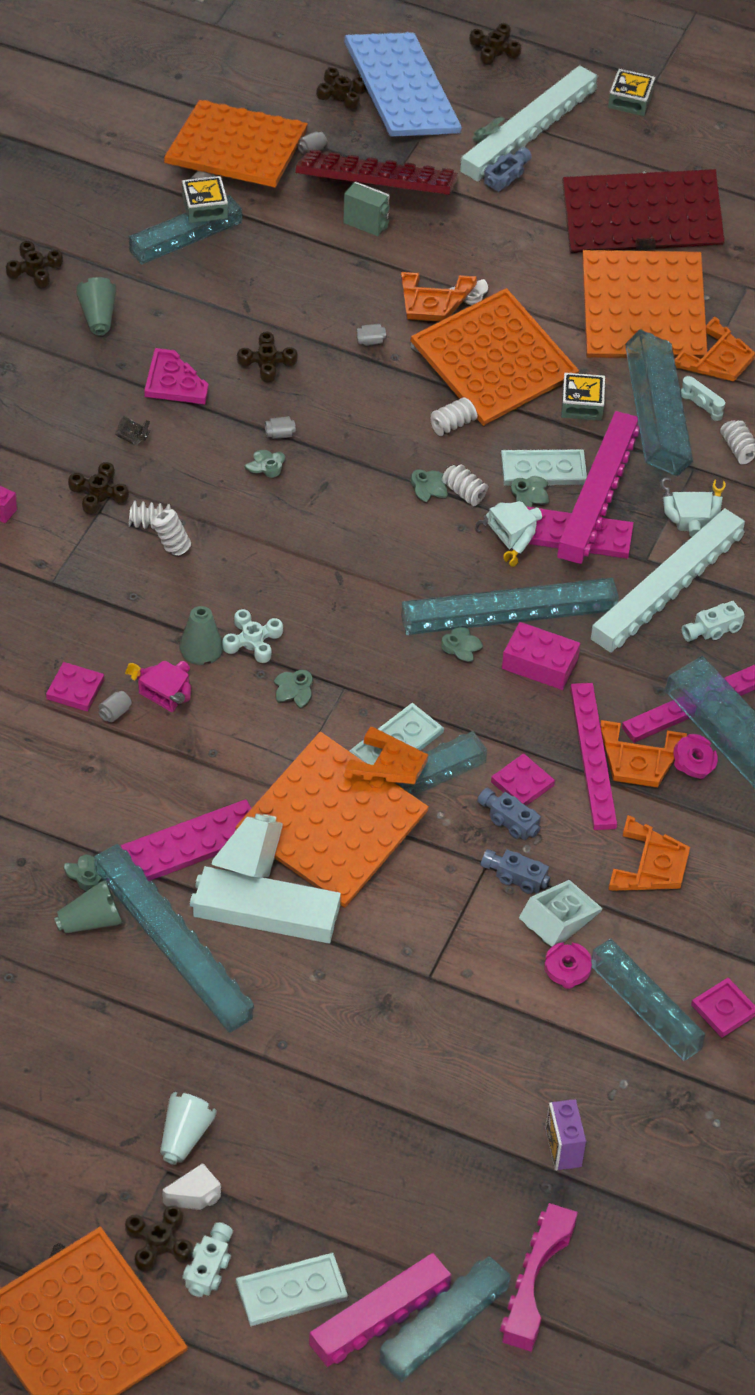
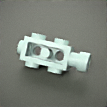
M734 601L722 603L708 610H702L696 614L695 624L688 623L682 626V635L689 642L697 639L700 635L705 640L709 638L717 640L723 633L728 631L736 633L742 627L744 612Z
M214 1224L211 1231L212 1237L204 1235L201 1244H196L192 1254L194 1258L192 1265L188 1264L185 1268L183 1279L185 1280L186 1288L194 1296L202 1297L203 1294L209 1296L212 1289L217 1290L220 1285L221 1276L219 1272L221 1268H227L231 1258V1254H228V1243L226 1242H229L233 1230L226 1224Z

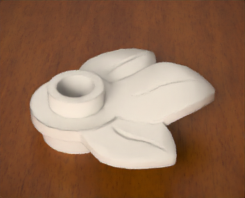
M485 279L477 281V285L464 299L465 303L474 305L482 301L483 295L488 292V284Z

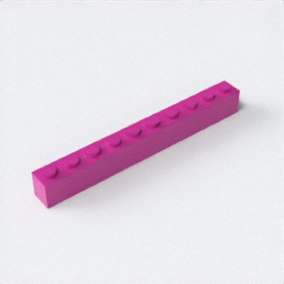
M615 411L560 539L557 558L582 564L584 557H589L592 547L590 543L595 542L597 536L596 529L600 530L603 521L602 516H606L609 504L607 502H612L613 489L616 490L620 478L618 476L622 477L625 468L624 463L627 464L630 457L629 450L633 451L636 441L634 438L639 437L641 426H638L639 417Z

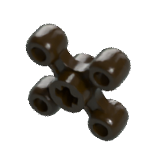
M506 23L499 24L496 31L490 32L488 36L480 29H473L470 32L469 41L471 45L486 46L480 52V60L484 64H491L495 56H499L503 52H506L510 58H518L521 54L522 47L518 41H505L510 37L511 33L510 26Z
M328 67L324 73V81L326 83L318 85L316 96L323 101L328 100L332 96L338 101H344L345 107L353 110L359 105L360 97L358 94L363 93L366 90V86L361 76H356L351 81L349 77L339 76L338 69Z
M23 241L20 244L19 251L21 257L25 260L22 262L17 260L7 262L6 274L9 278L16 279L26 272L28 276L34 277V283L37 287L44 288L50 282L49 273L44 268L48 266L59 268L62 266L63 255L61 251L54 249L49 251L48 255L43 256L41 252L35 251L33 242Z
M263 332L259 335L258 351L241 348L237 352L238 364L247 367L252 363H258L260 377L264 382L268 383L274 381L276 377V363L281 362L286 366H293L297 363L298 353L292 347H287L283 351H277L274 346V335L270 332Z
M109 462L101 463L98 467V474L92 475L89 479L84 478L80 473H73L69 476L68 486L71 491L81 492L84 490L89 493L82 500L83 511L87 514L96 513L99 509V502L106 500L108 497L113 498L117 503H124L128 500L129 490L126 485L116 484L113 486L108 483L115 475L114 466Z
M178 1206L167 1207L164 1210L162 1222H156L151 1225H147L139 1215H131L126 1219L125 1231L127 1235L132 1238L141 1237L146 1241V1246L138 1250L134 1257L135 1266L138 1270L143 1272L151 1270L155 1263V1256L164 1254L167 1251L172 1253L179 1262H186L191 1259L193 1254L191 1242L186 1239H175L171 1234L172 1230L178 1228L183 1221V1212Z

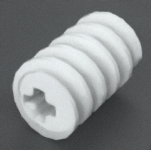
M465 397L460 398L452 404H447L445 407L433 411L430 417L431 424L436 434L443 436L444 432L449 433L451 429L456 430L457 425L462 427L464 422L468 424L471 420H476L477 412L470 400Z
M729 421L723 424L720 433L731 448L736 459H738V462L742 465L751 462L755 457V439L748 427H746L745 422Z
M464 465L450 466L442 477V482L454 490L456 494H459L472 507L482 501L488 490V485L486 483L482 484V480L477 479L475 474H471L469 469L465 470Z
M134 501L130 508L129 527L134 522L135 528H139L142 522L144 529H147L149 524H151L152 529H155L151 520L156 514L164 511L162 504L159 503L157 509H155L153 502L146 508L145 502L142 501L140 507H138L137 502ZM167 504L166 509H171L170 504Z
M166 509L152 518L151 523L155 526V531L158 533L165 551L178 556L188 551L191 547L190 538H188L187 532H185L177 513L173 509Z

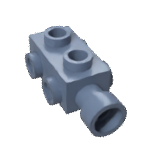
M521 147L515 152V155L511 153L505 156L500 155L494 165L489 164L485 168L484 183L498 192L504 187L509 186L513 180L523 174L524 164L532 158L530 151L525 147Z
M488 787L480 793L477 802L483 807H489V816L492 822L497 826L503 825L508 828L512 837L516 839L520 837L526 840L529 836L534 838L539 833L541 816L535 810L522 804L516 797L504 792L498 798L495 796V792Z
M489 849L483 855L480 866L487 869H496V877L505 885L513 883L520 886L521 890L528 894L533 892L538 894L541 888L546 889L550 881V876H547L549 866L544 865L540 861L532 860L510 850H506L503 857L496 855V852Z

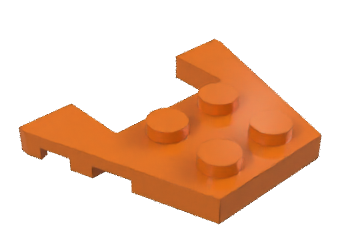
M402 272L401 277L407 319L442 321L450 317L477 285V276L459 275L455 289L417 287L420 280L419 273Z
M713 317L706 325V333L718 339L715 345L702 359L683 350L673 360L672 366L735 381L755 359V352L740 338L736 339L727 326L723 327L720 324L718 318Z
M601 720L602 739L613 781L658 788L675 760L674 747L676 743L683 737H687V733L667 730L665 748L618 741L621 723Z
M370 726L364 736L363 744L383 749L374 765L350 759L344 769L343 777L352 778V775L356 774L363 775V779L372 780L376 776L386 777L385 780L387 782L415 784L428 761V754Z
M627 815L623 837L645 841L638 873L613 869L608 890L680 889L690 847L666 834L664 836L652 830L653 827L647 824L643 826L635 821L636 818Z

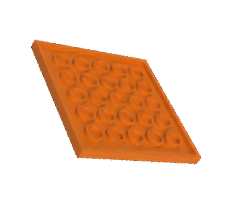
M199 100L166 153L164 163L276 187L298 147L299 139L305 135L308 123L301 122L300 120L286 119L281 116L267 115L263 112L248 111L245 108L230 107L226 104L211 103L208 100Z
M583 250L582 264L587 358L675 359L684 350L702 359L707 353L701 252Z
M507 288L412 335L410 340L459 399L465 397L471 401L477 412V420L483 426L562 385L564 373L579 374L580 372Z
M320 731L236 825V830L246 817H255L256 814H267L277 817L276 821L283 823L274 858L314 887L341 893L340 905L345 908L428 812L429 806L396 783L387 782L385 780L386 777L374 776L372 780L363 779V775L353 774L352 778L343 777L344 769L350 759L360 762L364 761Z
M101 1226L0 1289V1353L29 1395H120L186 1352L188 1348Z

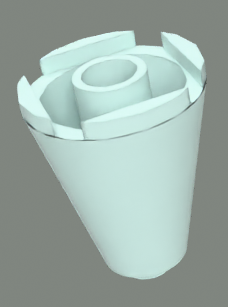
M177 1092L171 1094L160 1150L161 1155L164 1156L163 1160L174 1165L185 1160L217 1114L215 1108H213V1111L208 1109L209 1103L186 1093H183L182 1097H176Z

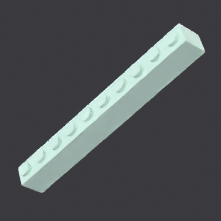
M579 65L503 124L499 130L490 134L461 157L460 172L479 182L485 176L484 170L487 165H494L500 155L505 156L508 153L514 155L517 150L525 147L528 142L535 139L542 131L547 130L551 124L558 121L565 113L571 111L575 105L581 103L589 94L594 93L597 88V75Z
M724 508L593 624L591 640L610 653L617 647L620 648L630 635L633 636L637 633L641 625L648 623L657 611L660 612L670 599H675L680 590L684 587L687 588L697 575L700 576L709 564H714L719 555L723 552L726 553L735 541H739L743 537L745 521Z

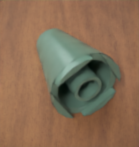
M92 277L88 279V282L84 284L80 282L78 284L76 294L90 331L101 336L106 334L111 327L116 285L115 283L112 284L108 278Z
M198 606L191 610L179 645L182 657L192 664L204 665V662L209 661L213 663L221 657L223 652L222 639L213 614L209 608L204 606Z
M106 880L99 882L57 911L58 917L54 918L59 931L64 929L65 934L116 926L122 923Z

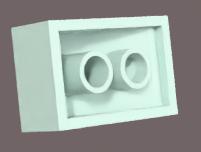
M567 880L530 897L519 919L552 947L568 940L598 915L603 908L574 883Z

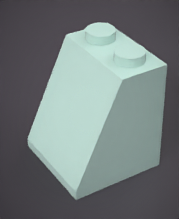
M256 814L255 817H246L215 856L211 865L252 877H269L283 823L277 822V817L267 814Z

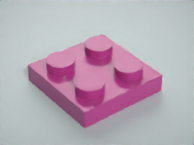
M63 662L46 693V699L88 712L105 680L104 674Z
M524 753L491 776V783L503 793L507 792L511 796L516 797L525 806L529 805L555 784V780Z
M729 978L693 999L691 1006L721 1038L755 1017V1005Z

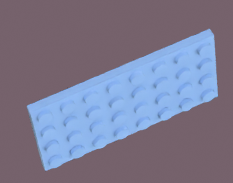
M414 33L345 35L344 42L390 137L455 134L461 132L462 127Z

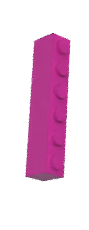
M431 1253L311 1331L309 1345L327 1367L333 1363H340L354 1349L359 1350L363 1348L368 1340L374 1336L379 1337L394 1323L403 1322L409 1316V1313L416 1309L424 1308L429 1303V1300L435 1296L440 1297L444 1295L450 1288V1272L434 1253Z

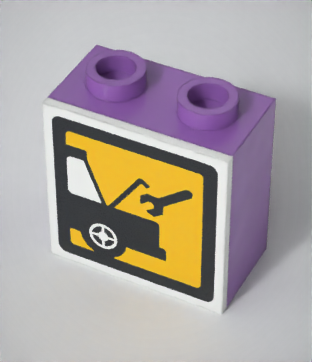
M576 1099L550 1102L545 1129L555 1170L582 1167L586 1139Z

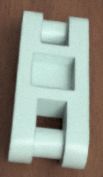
M684 377L681 397L691 399L710 413L713 420H722L725 407L724 399L693 377Z

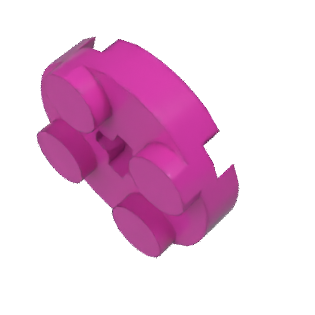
M689 734L687 737L680 739L674 747V765L677 770L683 771L691 777L703 779L717 765L718 756L716 750L713 752L710 747L711 743L705 737L698 734ZM694 752L697 753L696 756L700 759H695L692 754Z
M564 942L558 943L548 950L544 970L552 981L566 989H571L575 985L583 983L589 977L592 967L591 956L583 946L577 943H572V945H564ZM563 962H573L572 967L564 966Z

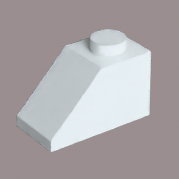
M203 1163L163 1189V1203L165 1206L201 1210L206 1206H212L221 1197V1184Z

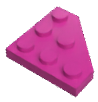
M155 348L144 390V397L205 404L209 384L204 379L201 380L197 376V372L187 362L184 363L175 350Z

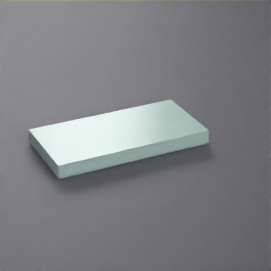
M584 449L501 450L504 486H511L512 481L516 478L527 479L531 476L546 479L548 485H584L587 472Z
M413 703L378 728V730L420 751L444 733V727ZM363 740L349 750L365 763L374 765L383 749L363 744Z
M333 1253L236 1278V1285L250 1326L348 1300V1294Z

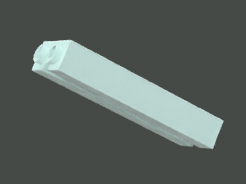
M204 866L202 875L198 874L197 893H192L190 907H193V917L330 944L335 921L340 909L341 893L262 877H252L242 873Z

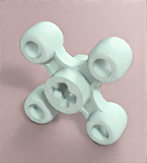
M245 609L238 610L234 615V623L238 629H242V632L239 635L231 633L225 635L222 641L223 650L228 654H234L240 647L244 646L246 649L254 651L255 659L258 662L267 663L271 659L272 649L269 644L263 641L267 637L273 639L281 637L283 634V623L281 620L273 618L266 625L261 626L257 622H251L249 611Z

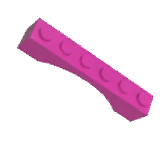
M549 1203L546 1212L541 1211L537 1224L541 1226L539 1233H533L530 1246L533 1247L532 1253H526L523 1267L526 1268L524 1275L519 1274L515 1289H519L516 1296H511L508 1310L511 1313L509 1318H503L500 1332L504 1333L502 1343L532 1352L541 1323V1316L534 1298V1282L547 1260L559 1250L569 1245L578 1212Z

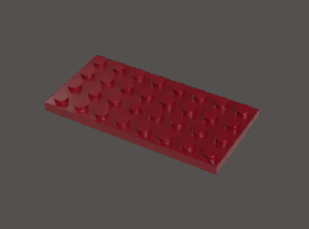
M319 150L307 152L296 165L295 172L298 174L450 195L458 177V173L448 168H443L440 171L435 170L433 166L419 168L416 167V164L404 163V165H398L396 161L386 160L383 163L378 162L376 158L362 160L359 159V156L355 155L341 157L339 153L330 152L329 155L321 154Z
M716 169L563 177L562 179L570 253H580L583 250L617 251L723 245L725 242Z

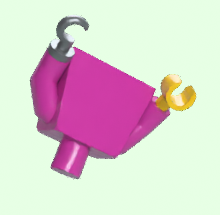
M162 661L158 665L147 668H140L134 663L128 664L125 674L131 675V679L134 681L138 679L139 694L172 713L179 703H185L190 700L191 685L187 673L190 667L185 661H180L176 666L167 661Z

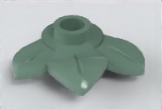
M495 118L490 124L476 130L472 137L473 141L479 144L490 134L499 130L500 126L498 124L505 120V118Z
M258 450L254 453V461L244 466L252 473L263 472L267 477H276L281 473L285 455L282 452L272 454L268 450Z
M420 469L415 470L411 475V484L415 488L417 497L424 502H427L431 495L446 498L447 488L442 482L444 474L435 470L428 472Z
M531 476L527 479L516 478L512 481L510 488L512 494L516 497V502H523L527 507H532V504L542 505L549 503L548 494L544 489L548 485L546 479Z
M463 627L453 629L451 634L444 635L441 640V647L446 653L455 654L457 658L463 661L472 662V652L483 648V643L480 639L470 635V630Z
M309 671L284 672L275 678L274 683L280 686L276 692L278 703L294 699L297 706L303 708L311 699L310 687L313 683V678Z
M88 854L82 855L78 859V863L64 864L66 875L77 880L79 887L85 891L94 887L101 880L107 879L110 875L109 866L99 865L98 860Z

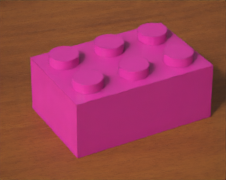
M519 622L504 650L502 669L563 690L579 659L581 643Z

